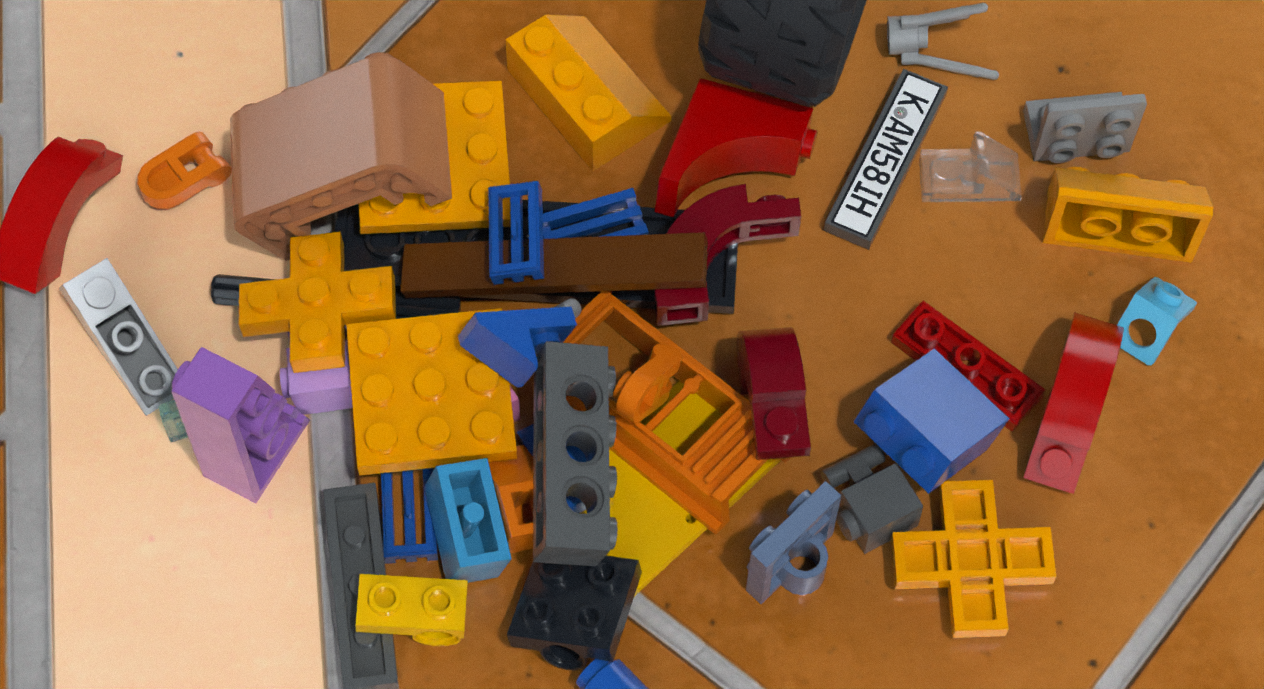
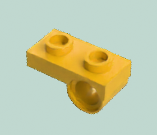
M360 574L356 632L412 635L414 641L429 646H451L458 644L461 638H464L468 580Z

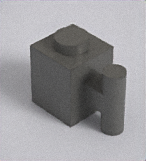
M876 443L821 471L823 481H826L833 488L846 481L849 483L850 487L841 491V500L836 520L846 539L850 542L856 540L864 554L891 541L892 532H908L917 527L923 510V504L896 463L875 474L872 473V468L885 462L884 453Z

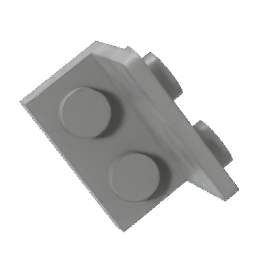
M1122 92L1026 101L1023 113L1033 161L1050 160L1054 163H1063L1075 157L1098 155L1102 158H1112L1124 152H1130L1147 106L1145 94L1122 96Z

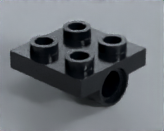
M605 556L597 566L532 562L507 632L511 647L539 651L543 659L549 664L565 670L583 669L588 658L613 662L642 574L639 560Z

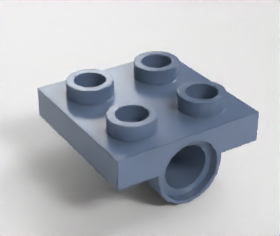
M826 481L813 494L809 490L803 491L787 509L786 514L789 517L776 529L771 525L766 527L751 543L749 550L752 553L747 565L749 571L746 591L760 604L780 586L793 594L806 595L819 589L823 583L828 561V552L824 543L833 535L841 500V494ZM799 556L807 557L815 563L816 567L809 571H801L794 568L790 560Z

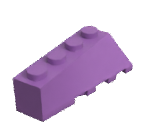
M203 347L199 349L191 362L185 361L179 367L172 381L171 392L202 475L256 504L308 425L310 419L301 414L296 407L288 404V400L275 393V389L258 375Z

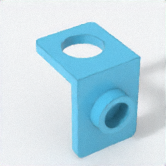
M1154 277L1135 293L1117 324L1124 327L1120 348L1146 365L1154 364L1177 325L1194 310L1197 302L1185 295L1175 285ZM1145 319L1152 323L1156 330V339L1153 344L1141 346L1131 339L1129 326L1133 320Z

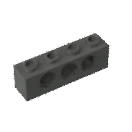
M546 341L536 356L538 368L534 372L533 562L597 566L609 551L614 549L618 531L616 518L610 517V498L614 497L616 491L617 471L615 466H609V447H613L616 438V418L613 415H609V397L613 396L615 389L616 371L614 366H608V347ZM566 396H574L584 403L586 411L573 409L568 404ZM566 446L579 448L585 454L587 462H578L572 459L567 453ZM573 496L580 499L586 506L587 514L574 512L568 506L566 497Z

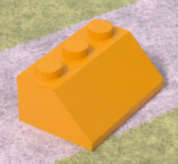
M544 15L505 39L508 71L592 171L600 168L671 122V115L585 16Z
M1055 167L1047 191L1043 243L1192 263L1213 217V205L1205 187L1193 186L1182 180L1163 182L1140 179L1138 176L1130 173L1110 175L1090 172L1082 167H1068L1066 169Z

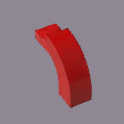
M59 136L41 151L19 183L0 228L1 281L36 294L60 276L67 238L78 211L93 191L121 172L123 155L106 149L103 143L96 140L78 139L72 142Z
M1074 312L1059 358L1051 392L1023 478L1074 494L1110 386L1122 342L1124 327Z

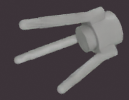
M986 3L966 5L920 15L887 16L889 55L901 54V65L918 64L991 80L999 78V73L995 70L918 53L919 49L928 48V26L969 18L970 15L986 12L988 10Z

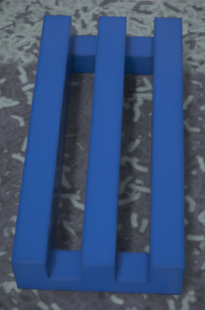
M539 181L488 187L489 276L493 284H504V278H512L514 282L524 281V276L532 275L534 280L544 279L542 188ZM528 195L529 261L524 262L522 196ZM510 197L511 263L504 264L503 198Z
M634 188L543 213V239L587 236L631 221L633 227L602 236L648 235L649 232L646 223L643 222L642 212L637 204ZM627 207V209H625V210H621V211H618V212H614V213H611V214H607V215H604V216H600V217H597V218H593V219H590V220H587V221H583V222H580V223H576V224H573V225H569V226L562 227V228L555 229V230H552V231H551V229L556 228V227H560V226H563V225H567V224H570V223H574V222H577V221H581V220H584V219H588V218H591V217H594V216H598V215H601V214H604V213H607V212H611V211H614V210H617V209H621V208Z
M434 468L418 469L423 470L426 544H416L413 470L402 471L405 545L395 546L393 472L381 473L385 564L396 563V559H406V562H417V558L427 557V561L438 560L437 540L424 488Z

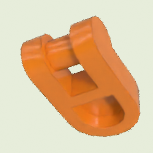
M199 131L187 136L145 163L138 173L137 184L147 204L157 209H170L180 205L208 186L215 187L222 184L231 175L232 168L222 156H215L212 152L213 144L203 132ZM189 162L199 165L189 172L184 167Z
M657 344L653 347L648 362L634 373L627 371L620 378L613 392V398L617 400L616 412L638 423L668 400L672 389V383L669 379L677 373L683 359L680 350L668 344Z

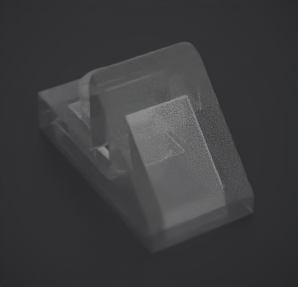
M980 131L974 132L970 149H921L919 168L922 202L1021 200L1018 153Z

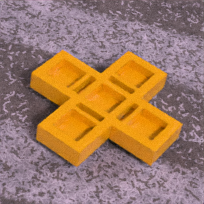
M341 232L290 237V278L239 284V328L243 337L290 332V364L294 373L345 367L346 324L396 319L395 276L392 266L344 271V242Z
M993 480L945 481L938 489L942 531L892 532L891 551L895 589L948 588L952 638L1006 636L1009 628L1004 586L1054 584L1056 568L1051 527L998 529Z

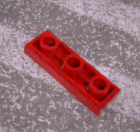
M924 300L892 335L891 343L915 361L931 350L936 349L1010 418L1004 427L1011 432H1014L1044 396L1046 389ZM968 360L973 362L975 365L968 366L965 365L962 361Z

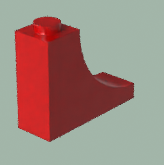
M700 78L660 174L655 212L674 217L677 209L692 192L712 180L730 174L764 171L795 176L801 158L810 159L816 143L818 131L810 129L813 108Z

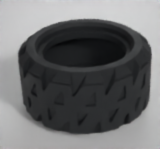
M707 0L698 42V51L704 69L711 77L809 108L810 106L816 107L830 97L836 89L867 0Z

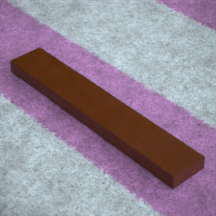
M705 232L543 239L544 279L534 280L532 275L524 276V281L514 282L512 278H504V284L497 285L493 284L489 276V241L404 244L401 293L405 298L706 288L708 239ZM529 239L523 240L524 262L529 261ZM503 240L504 264L511 263V240Z

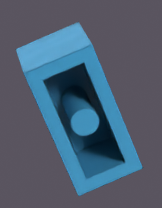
M483 458L436 466L424 488L445 578L468 580L467 583L498 578L512 558L488 459Z

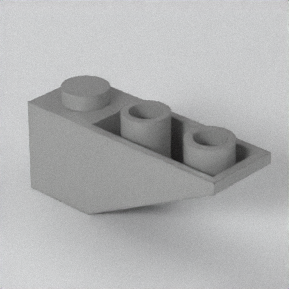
M108 258L59 287V290L83 328L145 416L174 399L171 392L172 381L178 368Z

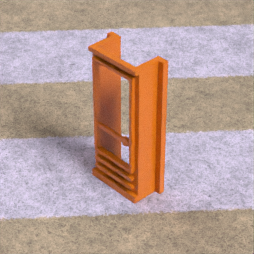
M601 291L581 310L580 315L575 318L577 326L563 343L580 344L604 321L649 357L653 347L657 344H668L676 347L683 355L679 370L673 376L684 384V388L647 425L644 426L641 422L635 423L616 412L617 403L609 398V415H613L616 418V438L613 447H609V449L716 535L730 521L729 499L768 460L756 459L750 401L613 296L612 291ZM696 393L723 415L682 456L654 434L653 431L690 394ZM566 396L568 404L573 409L586 411L585 405L580 399L574 396ZM792 457L779 459L786 464Z

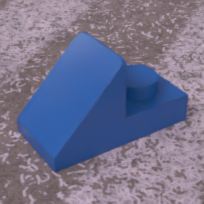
M572 306L476 312L458 335L461 347L519 388L523 387L537 370L538 361L536 355L546 341L563 343L577 324Z

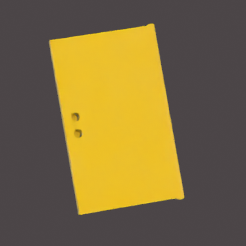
M678 381L672 387L668 400L640 422L644 426L647 425L684 388V384ZM696 393L690 394L653 433L683 456L723 414ZM609 449V466H615L617 471L616 491L614 497L610 498V517L616 518L618 531L616 545L606 556L639 560L642 574L635 592L636 596L708 528ZM779 458L768 459L729 499V508L781 460ZM584 510L579 514H587V510Z

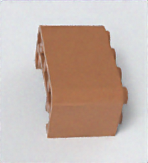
M377 52L369 54L363 60L341 69L330 70L321 77L309 82L286 88L281 93L257 103L244 105L240 110L233 113L230 118L235 230L285 261L290 259V237L311 235V221L379 195L394 205L403 202V193L423 194L425 203L429 206L452 199L444 92L405 63L388 53Z

